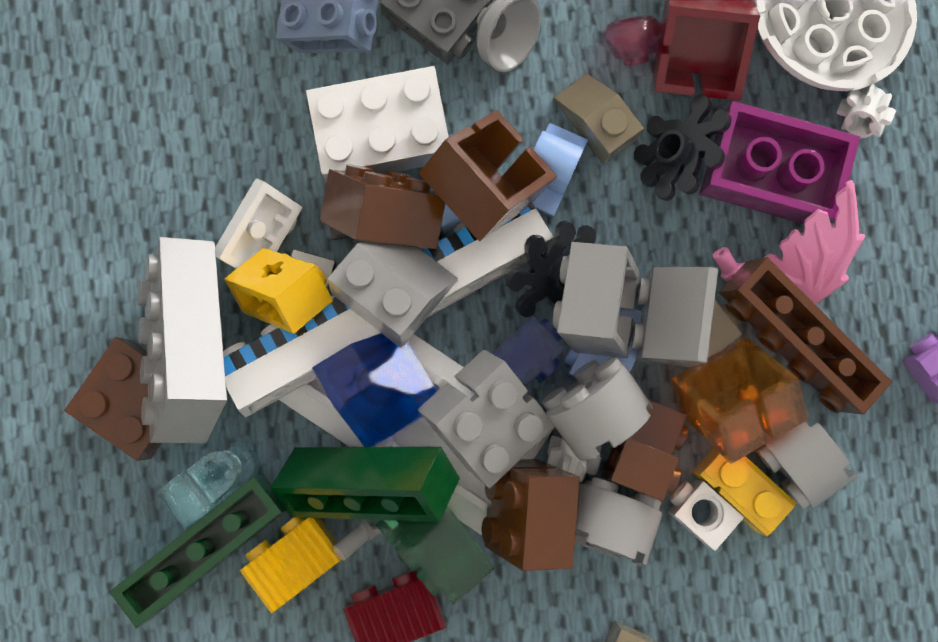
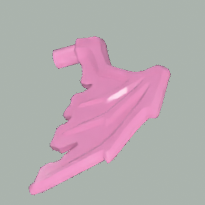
M852 180L845 183L846 186L835 195V201L839 210L836 214L834 225L830 223L828 212L817 209L805 219V227L802 233L794 229L786 239L780 242L779 246L783 252L782 258H778L777 255L771 253L765 256L815 305L849 280L846 271L865 238L864 234H859L856 193ZM722 247L713 254L714 260L721 269L720 275L726 283L745 264L737 263L727 247Z

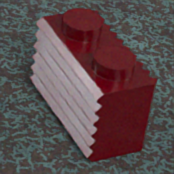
M411 569L392 578L394 585L377 591L374 584L351 593L352 602L347 603L343 608L355 642H411L443 630L447 625L446 617L429 572L419 575L417 569Z

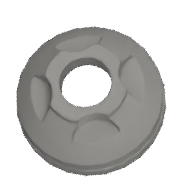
M495 0L487 8L484 7L476 20L478 26L476 41L478 53L484 63L497 71L507 72L519 66L528 57L537 41L541 25V12L535 0ZM497 20H498L497 27H496L495 30L493 31V28H494V26H495V24H496V22H497Z

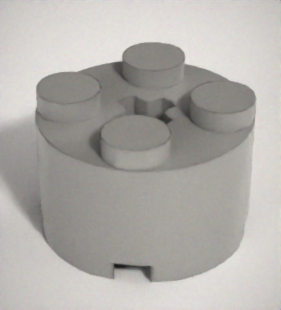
M617 357L610 358L601 365L596 360L586 363L574 373L575 382L566 389L560 387L552 391L542 400V404L546 409V415L579 460H589L601 455L596 447L609 441L612 447L615 448L626 441L648 421L651 415L647 409H653V405L623 362L618 360Z
M799 405L757 436L756 439L759 444L752 449L768 469H771L774 473L780 470L786 479L780 485L788 496L803 510L808 506L815 509L858 476L856 472L847 469L851 463L818 422L811 426L807 420L804 421L802 419L809 413Z
M593 478L592 481L585 480L584 484H579L575 543L618 559L623 555L631 558V563L647 566L662 518V512L659 511L661 501L639 493H635L634 497L617 494L618 485L599 478Z

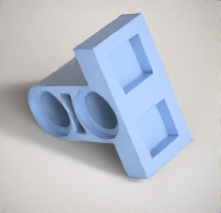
M552 123L548 124L546 131H542L534 151L557 177L533 202L538 212L551 218L554 217L588 141V139Z

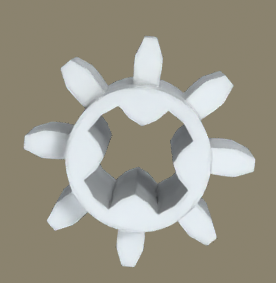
M875 84L860 90L850 91L847 99H842L837 110V114L845 116L841 129H846L850 134L861 136L860 139L872 136L873 134L880 137L885 125H891L896 113L895 109L888 107L892 98L891 93L885 94L883 90L875 87Z
M552 436L547 452L549 454L548 464L579 476V482H583L586 473L594 476L597 475L601 457L597 456L589 460H579L563 437ZM601 445L596 447L599 453L602 448Z

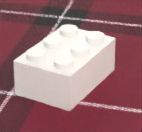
M435 66L306 90L321 173L326 182L329 169L345 171L346 164L373 169L372 172L385 174L386 170L402 171L423 167L444 140L449 137Z

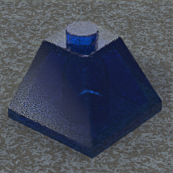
M382 333L351 343L312 367L334 408L364 447H375L421 419L423 416L417 409L437 392L410 343L407 341L401 349Z

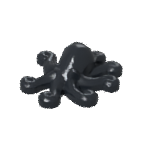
M703 94L696 95L691 100L692 112L684 122L678 120L664 121L660 116H653L647 124V132L653 137L658 138V140L649 146L640 144L634 151V160L641 165H647L640 174L642 184L651 188L655 186L654 192L661 200L669 201L673 199L676 182L679 190L685 194H694L698 190L700 184L696 177L701 167L702 158H704V164L713 170L720 168L725 161L723 149L709 138L712 135L727 131L731 126L732 118L727 111L719 109L714 112L711 121L703 122L712 109L711 100ZM657 158V162L650 164Z
M565 220L561 221L556 225V236L551 240L546 249V242L541 235H531L526 239L524 251L532 270L513 269L506 277V286L514 292H519L525 284L532 286L527 293L521 295L516 301L515 309L521 316L526 318L532 316L536 310V303L545 297L555 304L557 301H562L565 284H562L560 280L562 259L564 256L570 255L571 241L595 243L596 231L592 227L582 225L578 228L576 234V229L572 223Z

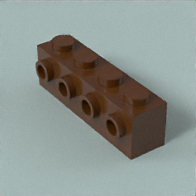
M768 257L746 261L718 292L727 301L725 305L727 310L742 322L748 321L759 332L756 335L759 342L774 353L779 352L789 362L787 365L788 370L804 383L809 382L819 392L817 396L819 401L832 412L864 415L892 383Z

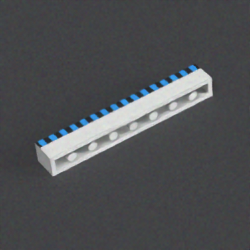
M533 203L481 241L461 222L454 228L455 233L442 240L438 239L437 249L418 247L458 278V281L429 316L527 263L524 244L531 235H541L546 242V249L554 237ZM334 297L329 305L295 334L269 325L261 332L262 337L247 345L245 342H240L225 349L223 356L226 388L237 409L246 418L389 338Z

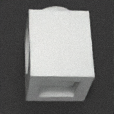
M695 479L692 484L688 481L683 482L669 499L674 505L668 510V513L706 547L714 551L719 548L744 518L701 480ZM705 499L711 507L710 516L706 521L696 523L692 517V508L696 502Z

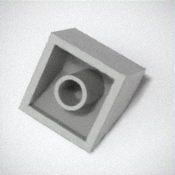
M361 241L349 252L327 280L332 295L402 349L458 281V278L418 247Z
M653 267L647 273L646 278L639 279L636 304L643 305L641 323L634 322L630 343L631 349H637L636 360L682 367H692L707 363L718 268Z

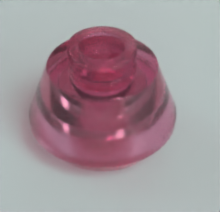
M654 16L625 18L609 23L603 33V37L616 59H623L624 65L643 64L649 61V54L656 52L661 32V23Z

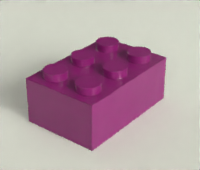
M732 101L725 109L732 118L731 126L724 133L716 134L714 142L725 153V161L720 168L715 170L708 166L706 167L699 195L804 224L806 218L817 209L828 212L831 224L835 223V217L839 210L835 201V195L846 186L845 183L850 179L861 136Z

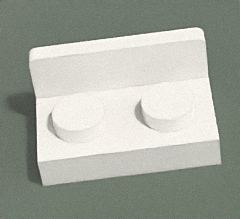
M255 179L217 243L215 256L237 269L262 248L277 252L285 237L294 229L297 216L303 207L266 182Z

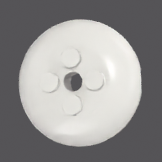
M753 0L760 14L757 31L773 59L798 80L825 90L853 91L871 86V84L882 80L892 73L906 57L916 31L917 10L915 0Z

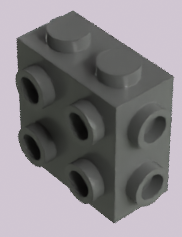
M380 0V7L383 17L449 65L455 56L462 59L470 50L475 41L472 34L478 27L476 20L484 7L487 8L495 0Z

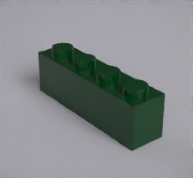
M295 447L270 488L291 517L440 522L460 477L442 447Z
M264 474L253 476L109 591L136 628L155 617L287 511L271 490L272 484Z

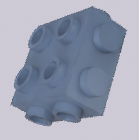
M282 0L280 15L277 20L276 39L299 53L371 51L373 34L377 28L376 12L378 0Z

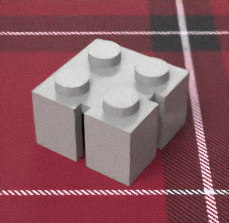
M571 242L570 255L564 256L562 259L560 280L562 284H565L562 301H557L554 307L553 326L558 329L557 333L576 353L628 358L633 318L619 316L620 309L635 311L640 271L635 261H633L627 246Z
M483 350L454 376L460 384L475 393L471 399L449 383H446L417 410L467 470L490 489L550 433L555 426L537 401L527 394L528 390L508 364L497 356Z

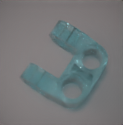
M245 445L232 446L226 450L211 452L173 478L158 491L157 495L183 529L187 530L253 476H256L260 468V459L251 447ZM244 456L247 460V463H245L243 466V469L246 472L245 475L242 474V464L239 460V457Z

